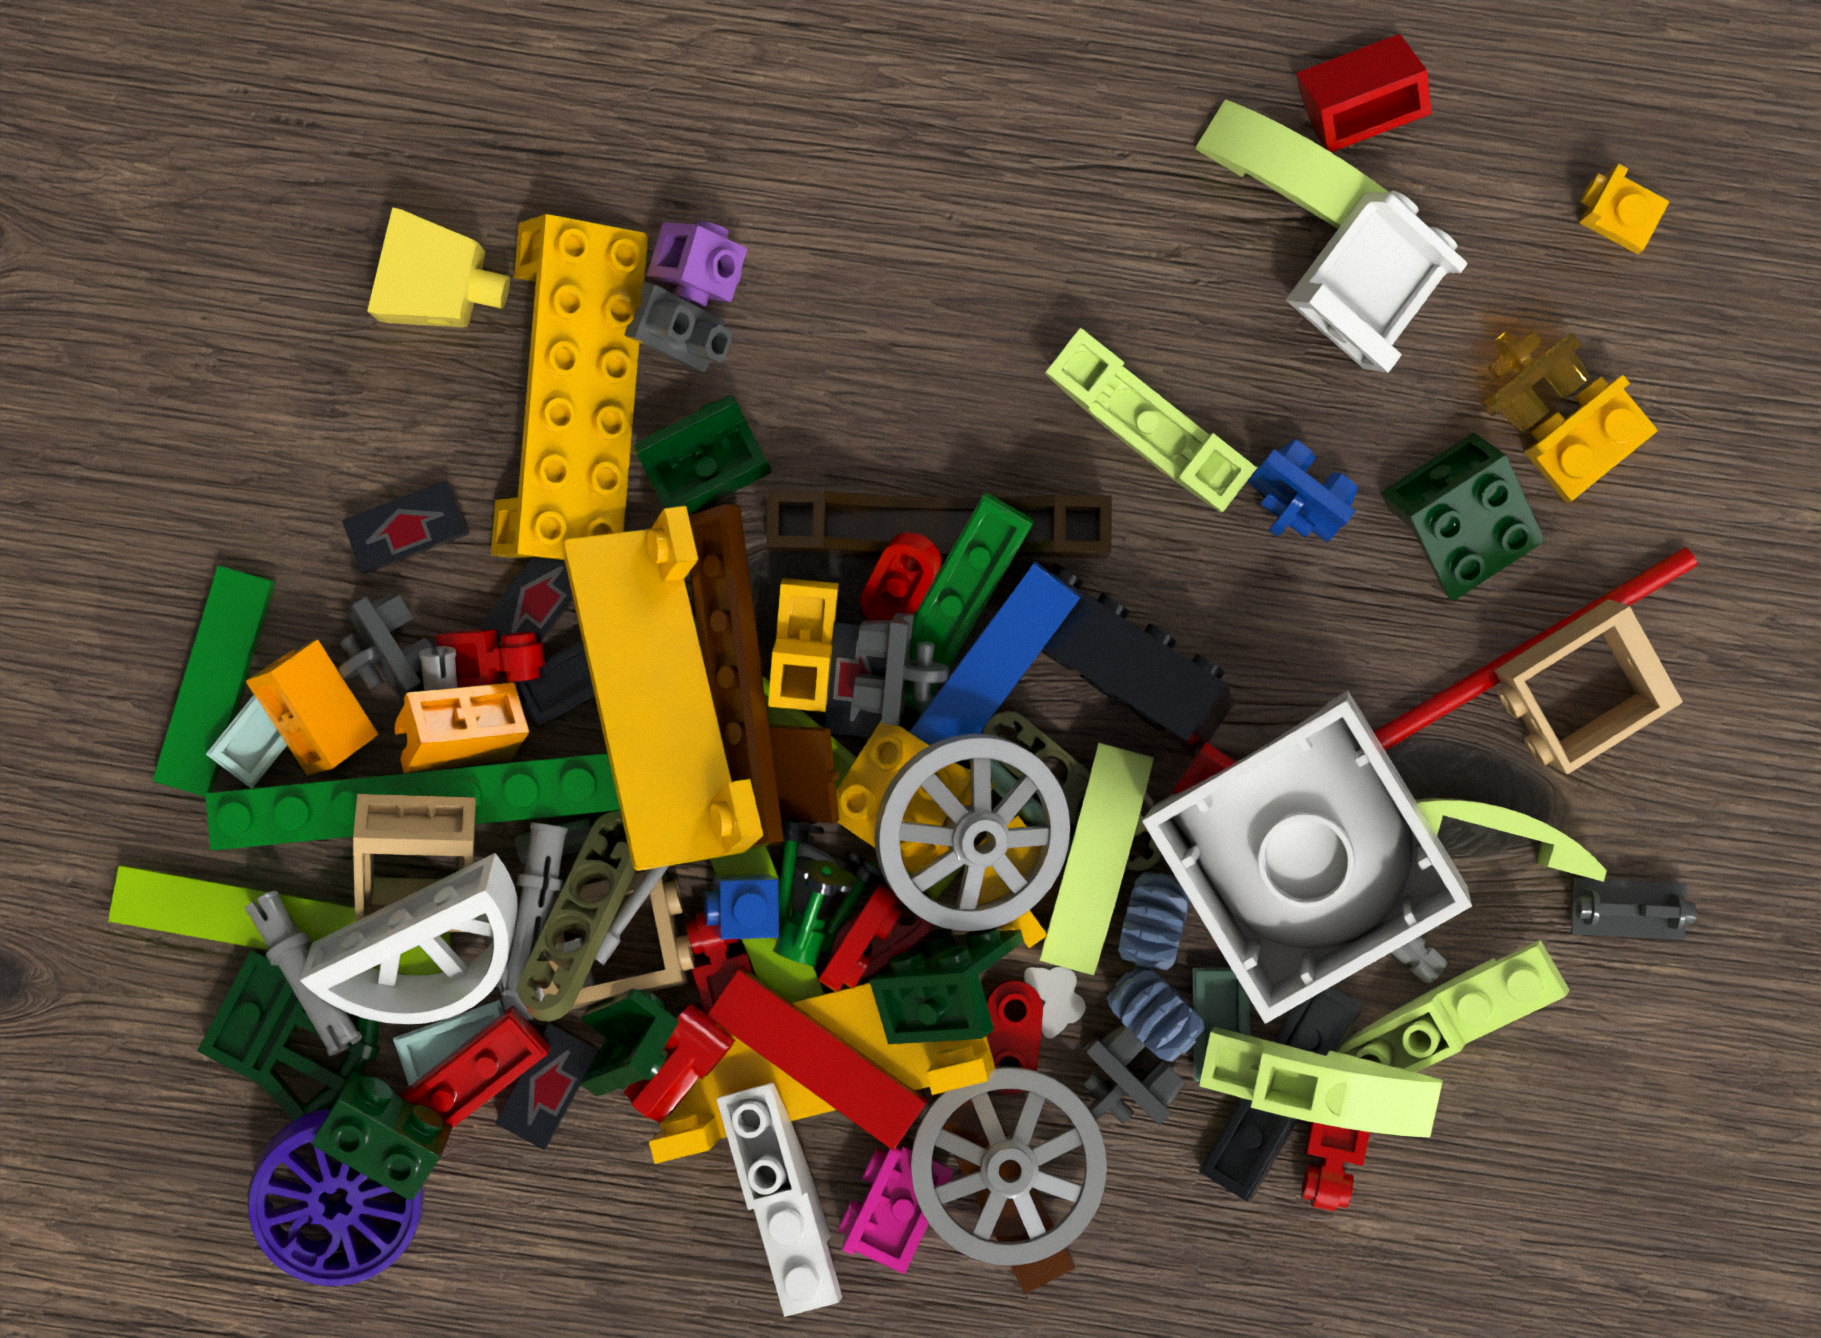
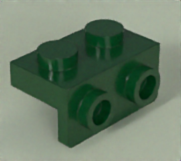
M729 395L719 401L709 402L692 415L668 427L654 430L645 439L633 445V449L645 469L663 508L686 506L688 515L772 473L733 395Z
M634 988L588 1007L582 1016V1020L606 1038L579 1084L598 1097L619 1088L623 1090L630 1084L644 1079L650 1080L658 1073L667 1059L668 1052L664 1050V1047L678 1025L679 1020L664 1010L665 1005L658 997L647 991Z
M353 1071L343 1086L329 1115L313 1140V1146L404 1198L412 1200L416 1197L441 1158L453 1127L445 1123L442 1117L433 1109L424 1105L415 1106L394 1094L390 1086L382 1080L370 1076L364 1077Z

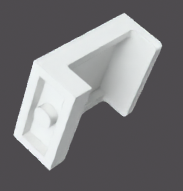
M1391 191L1390 193L1366 192L1286 298L1290 305L1363 369L1389 373L1402 355L1392 346L1441 279L1447 273H1461L1468 264L1455 252L1457 243L1444 231L1436 227L1429 228L1416 216L1419 211L1418 207L1409 198L1397 191Z

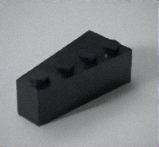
M1054 564L1049 572L1079 593L1081 598L1041 650V653L1069 671L1075 669L1081 673L1080 677L1108 698L1115 701L1121 699L1128 704L1126 707L1157 731L1161 730L1164 732L1167 729L1177 735L1183 743L1181 747L1197 756L1204 744L1210 741L1235 703L1226 683L1220 680L1225 672L1213 662L1197 653L1191 661L1173 650L1177 641L1170 635L1148 623L1144 631L1126 620L1130 613L1128 609L1101 593L1097 601L1079 590L1083 583L1082 580L1062 566Z

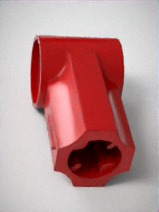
M693 1003L678 1016L677 1020H679V1023L664 1047V1050L668 1052L667 1059L658 1073L650 1080L644 1079L630 1084L623 1092L637 1111L659 1124L673 1113L698 1079L703 1080L715 1068L736 1041Z

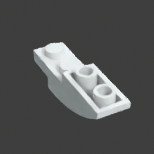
M767 1083L716 1098L747 1209H754L784 1317L839 1303L842 1299V1294L827 1245V1241L831 1236L803 1150L774 1083Z

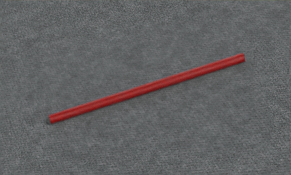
M1687 547L1682 548L1375 730L1376 737L1386 751L1501 683L1494 670L1608 599L1628 606L1636 603L1697 566L1696 558Z

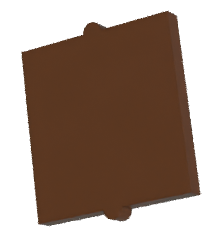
M769 724L781 818L831 824L839 821L835 782L839 779V773L834 769L830 728Z

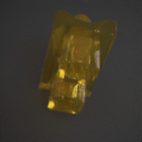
M1507 332L1501 334L1494 341L1500 357L1491 363L1488 369L1497 379H1500L1511 369L1517 375L1487 398L1481 405L1491 417L1501 412L1521 432L1529 429L1550 411L1532 390L1531 386L1545 377L1560 397L1564 399L1591 378L1582 361L1574 352L1582 346V343L1570 332L1562 340L1557 341L1538 358L1533 360L1530 353L1542 344L1541 339L1535 332H1529L1520 341Z

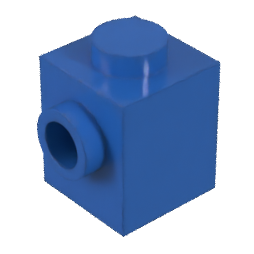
M770 874L713 876V891H705L704 895L706 926L713 925L714 934L721 940L779 938L778 879Z

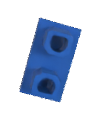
M1297 439L1291 440L1280 451L1274 449L1256 469L1247 483L1266 496L1261 505L1277 517L1268 529L1273 535L1278 537L1287 526H1290L1304 538L1312 531L1328 543L1355 513L1356 510L1350 506L1358 490V485L1342 473L1333 472L1323 485L1305 473L1314 461L1315 456L1312 450Z

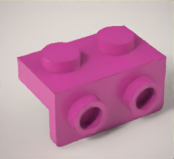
M899 1142L894 1151L888 1147L885 1152L876 1147L862 1176L863 1180L871 1184L862 1203L854 1200L850 1201L837 1231L846 1235L843 1240L842 1251L851 1255L856 1251L905 1275L929 1222L925 1218L914 1192L911 1172L913 1148ZM932 1158L931 1169L934 1186L949 1182L954 1171L953 1167Z

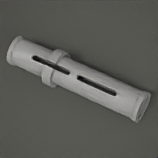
M531 823L530 825L531 834L524 874H518L516 884L522 886L506 987L503 991L504 996L519 998L517 990L519 978L554 907L556 891L561 892L564 880H559L558 877L565 834H567L568 828L539 823ZM538 987L535 993L540 999V988Z
M271 891L258 897L259 905L251 902L244 910L247 915H250L269 948L266 957L271 965H279L326 1046L329 1056L348 1049L349 1042L355 1044L363 1036L357 1031L347 1012L324 1001L299 981L312 940L307 932L304 933L298 930L281 901L278 891Z

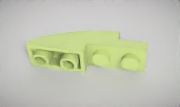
M1539 940L1497 961L1492 958L1413 999L1345 1039L1338 1052L1416 1073L1462 1051L1465 1044L1566 997L1570 989L1542 941Z
M1214 1027L1210 1032L1199 1086L1252 1100L1251 1108L1282 1116L1353 1130L1430 1138L1443 1080L1331 1050L1325 1056Z

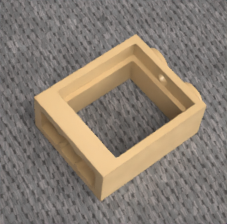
M1609 599L1494 670L1503 685L1497 691L1501 702L1513 718L1521 717L1530 733L1524 740L1533 757L1541 766L1548 764L1567 775L1683 703L1630 606ZM1602 633L1636 694L1559 741L1525 681Z
M357 794L353 833L355 921L441 880L374 877L373 854L459 856V870L474 863L476 798ZM451 929V930H449V931H447V932H465V931H460V930Z
M648 871L634 875L626 894L633 893ZM664 873L650 892L665 970L581 988L570 1010L598 1004L632 988L653 992L689 984L686 970L694 969L695 962L688 935L679 937L675 914L683 913V903L677 880L668 881L667 875ZM604 880L584 885L580 893L581 899L585 901L601 899L609 890V881ZM556 891L554 905L560 895V892ZM562 933L557 940L556 947L561 952H564L565 938L564 933ZM549 961L551 967L556 972L558 965L553 961ZM553 980L547 989H543L544 996L546 994L556 995L559 991Z

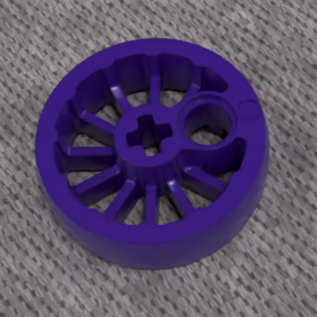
M326 1108L310 1112L293 1120L277 1132L266 1144L252 1173L248 1189L247 1207L254 1236L262 1251L277 1267L304 1282L323 1286H342L358 1283L379 1274L394 1263L406 1250L421 1220L425 1188L423 1184L416 1197L412 1200L405 1198L402 1205L369 1199L392 1192V1190L376 1181L364 1183L367 1176L342 1162L331 1163L328 1154L314 1147L321 1169L317 1173L293 1150L307 1142L313 1144L317 1132L332 1109ZM279 1163H284L308 1185L277 1179L274 1177V1170ZM337 1188L346 1190V1197L341 1196L336 1203L327 1199L328 1194H333ZM268 1193L302 1200V1202L274 1209L273 1203L268 1198ZM364 1214L398 1222L384 1233ZM293 1220L289 1231L283 1230L280 1226V1223ZM309 1221V1224L324 1226L329 1231L330 1236L322 1241H312L302 1234L300 1227ZM350 1225L355 1226L374 1244L365 1248L357 1247ZM342 1238L346 1253H334L339 1247Z

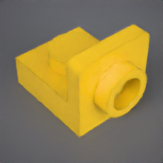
M1618 163L1605 175L1597 172L1590 181L1580 200L1582 204L1588 207L1579 223L1638 255L1645 249L1670 201L1627 179L1625 175L1628 168Z

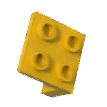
M880 721L836 791L839 821L837 823L875 848L876 817L880 802L888 785L909 759L930 745L899 725L881 724ZM954 762L934 773L963 806L971 805V770ZM991 783V791H992L993 787L995 786V785L992 784V783ZM920 785L909 801L902 821L946 826L949 817ZM900 840V852L904 867L913 874L949 850L948 846Z

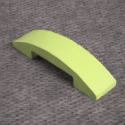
M1226 99L1195 148L1241 177L1247 173L1337 229L1340 228L1366 192L1389 193L1368 176L1308 138L1264 115Z
M1079 328L1045 374L1079 406L1135 452L1193 495L1220 513L1224 512L1257 467L1214 433L1208 434L1123 367L1125 362L1082 328Z
M1101 742L1098 743L1039 961L1094 976L1124 875L1154 757Z
M1454 798L1415 799L1436 836L1438 835L1442 816L1444 815L1542 841L1537 859L1538 864L1604 882L1607 870L1594 856L1573 839L1542 821L1510 809L1472 800Z

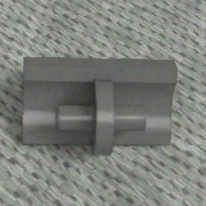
M643 283L640 291V307L636 309L633 316L634 319L627 326L625 336L695 371L706 373L710 361L719 363L724 361L733 338V331L723 327L724 320L655 284Z
M398 593L373 603L366 596L351 605L353 612L347 617L366 650L362 648L354 634L343 639L340 645L349 657V660L339 667L338 672L344 681L360 675L371 691L384 683L374 667L376 664L399 701L403 702L406 693L417 692L423 681L419 651L431 648L432 655H436V652L426 638L403 651L397 645L391 634L409 625L413 619L409 609Z
M897 612L892 620L863 621L859 628L858 655L887 658L886 676L857 674L852 705L858 709L882 714L881 724L899 725L900 716L905 713L908 680L914 681L912 699L918 701L929 700L931 683L948 680V666L933 662L934 643L917 642L916 660H910L914 613Z
M1123 1023L1111 1029L1100 1040L1093 1035L1082 1046L1086 1050L1085 1052L1114 1080L1111 1084L1107 1085L1093 1072L1083 1082V1085L1096 1097L1088 1108L1095 1120L1110 1111L1122 1124L1127 1122L1134 1114V1111L1121 1099L1125 1092L1159 1126L1172 1114L1166 1106L1175 1098L1185 1081L1162 1059L1139 1080L1126 1065L1145 1045Z

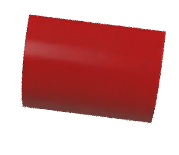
M1400 33L1296 73L1300 94L1308 118L1323 148L1329 152H1334L1432 114L1427 69Z

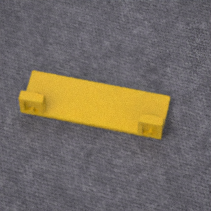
M544 214L518 224L514 278L536 282L518 497L495 500L491 556L505 558L541 557L564 560L562 546L567 539L624 532L639 342L624 334L627 326L634 319V313L641 303L640 291L645 281L648 236L643 232Z
M686 506L665 508L651 529L567 539L562 546V551L633 868L641 871L745 853L763 836L751 780L731 782L684 580L698 561Z
M870 982L857 985L854 989L849 987L838 992L833 991L792 1002L914 1091L930 1087L931 1093L934 1095L987 1082L995 1070L987 1036L983 1039L888 1044ZM722 1028L736 1040L735 1043L703 1080L698 1079L673 1113L660 1124L661 1131L649 1141L655 1164L709 1151L720 1139L727 1137L716 1098L771 1082L774 1083L790 1121L836 1109Z

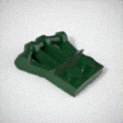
M255 948L250 950L197 1052L262 1085L293 1121L310 1112L332 1108L351 1073L355 1071L361 1074L367 1061L372 1062L375 1060L381 1049L377 1045L379 1022L357 1016L356 1029L363 1037L355 1044L348 1043L349 1048L346 1049L347 1053L338 1069L289 1045L288 1043L298 1025L318 1036L319 1034L279 965H271L266 957V953ZM281 1061L325 1084L326 1087L310 1101L304 1103L276 1072L275 1068L278 1062Z

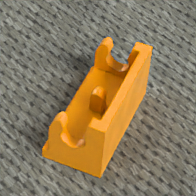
M318 639L306 644L297 651L294 649L246 680L251 691L307 776L336 767L379 735Z
M514 682L406 693L404 697L405 704L395 722V734H407V746L403 749L400 758L404 773L508 762L512 760L529 733Z

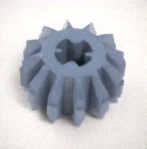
M1144 872L1135 880L1119 941L1118 950L1123 960L1133 962L1135 966L1149 970L1156 968L1165 971L1175 963L1191 902L1176 876L1160 872L1159 874Z
M1137 966L1130 973L1126 972L1115 983L1116 987L1107 996L1112 1012L1135 1037L1162 1060L1174 1061L1182 1052L1185 1054L1197 1042L1195 1039L1205 1029L1203 1019L1153 968L1149 970Z

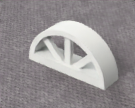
M494 853L313 942L299 981L329 1004L350 1014L378 1022L422 1024L436 1022L463 1013L482 1001L494 989L505 970L518 914L517 895L509 872L500 858ZM455 929L493 937L494 940L482 954L465 964L439 935ZM420 945L444 972L431 975L398 974L401 953ZM378 964H381L380 970L372 968Z

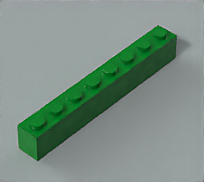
M608 754L205 793L210 851L353 837L357 794L476 798L475 824L620 810Z

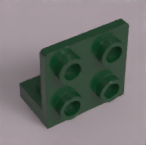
M1474 432L1381 492L1388 509L1414 530L1445 595L1451 600L1458 599L1544 541V537L1506 454Z
M999 926L986 930L969 931L961 935H953L951 929L935 930L927 933L924 937H920V945L913 950L891 957L888 960L889 967L869 980L888 1044L983 1039L994 1030L979 974L1023 943V935L1020 929L1000 931Z

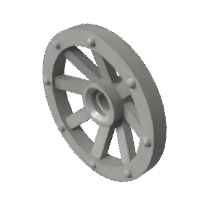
M965 734L946 738L931 744L909 759L888 785L880 802L875 823V849L878 863L887 884L894 894L920 918L942 928L958 931H980L998 927L1015 920L1035 906L1045 896L1058 877L1066 858L1070 839V818L1067 802L1057 779L1050 769L1040 759L1020 745L1001 737L985 734ZM970 759L971 805L963 806L934 773L954 762ZM990 759L1008 763L1023 773L993 811H991ZM920 785L949 817L946 826L902 821L907 805ZM1037 791L1043 807L1045 826L1007 828V825L1033 793ZM986 831L987 837L984 843L974 846V839L977 834ZM900 840L948 846L949 850L909 876L902 861ZM1042 845L1035 864L1025 878H1023L1005 855L1007 848ZM966 864L956 906L936 901L923 893V891ZM991 866L1011 891L994 901L977 905L985 868Z
M1004 1066L995 1067L992 1076L987 1082L942 1092L935 1099L923 1116L914 1139L911 1172L918 1204L931 1227L945 1242L959 1252L985 1263L1023 1265L1037 1262L1058 1253L1070 1245L1085 1230L1094 1217L1104 1193L1107 1161L1104 1141L1093 1115L1084 1102L1070 1088L1045 1073L1023 1067ZM997 1089L1028 1091L1012 1137L1005 1136L987 1093L988 1091ZM1045 1098L1061 1108L1076 1127L1031 1148L1029 1142ZM969 1099L973 1102L989 1141V1145L986 1148L942 1128L950 1115ZM1083 1144L1085 1152L1083 1185L1039 1170L1038 1166ZM934 1145L980 1166L981 1170L934 1186L931 1169ZM1006 1160H1015L1021 1166L1019 1173L1013 1178H1005L999 1173L1000 1165ZM988 1188L990 1193L972 1232L954 1220L943 1206L944 1203ZM1032 1188L1075 1202L1069 1213L1047 1232L1029 1193ZM1007 1198H1013L1030 1239L1012 1242L989 1239Z

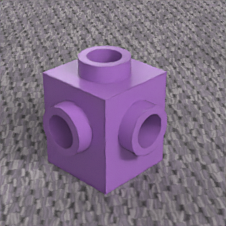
M698 220L696 225L663 222L647 276L675 288L676 296L695 306L706 307L708 299L732 302L736 286L741 278L742 266L748 248L727 239L729 231L710 222Z

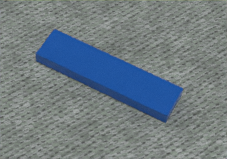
M1035 562L910 730V733L928 745L953 736L980 734L1079 601L1081 595Z

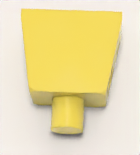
M392 207L367 312L378 321L384 323L467 327L474 303L499 309L504 308L510 288V277L482 270L485 250L473 239L404 210Z

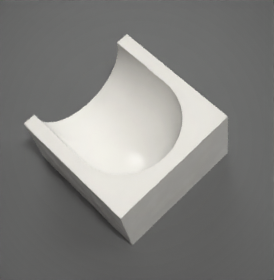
M1349 691L1332 699L1312 716L1233 765L1180 793L1171 794L1156 803L1142 821L1265 1024L1472 907L1467 884L1434 833Z

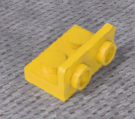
M1624 375L1617 377L1609 383L1600 376L1574 397L1581 406L1564 419L1558 411L1531 432L1537 441L1525 450L1524 453L1565 503L1573 501L1658 431L1624 390L1630 384Z

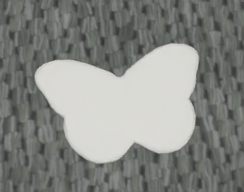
M1029 967L1025 970V982L1033 986L1040 998L1045 1001L1041 1031L1045 1037L1049 1039L1054 1038L1064 1030L1068 1023L1078 1021L1085 1012L1086 1006L1083 998L1074 992L1077 983L1076 975L1071 969L1064 967H1055L1051 970Z

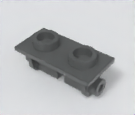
M1573 878L1571 934L1685 940L1686 924H1694L1696 905L1693 901H1687V883L1604 879L1603 882L1592 878Z

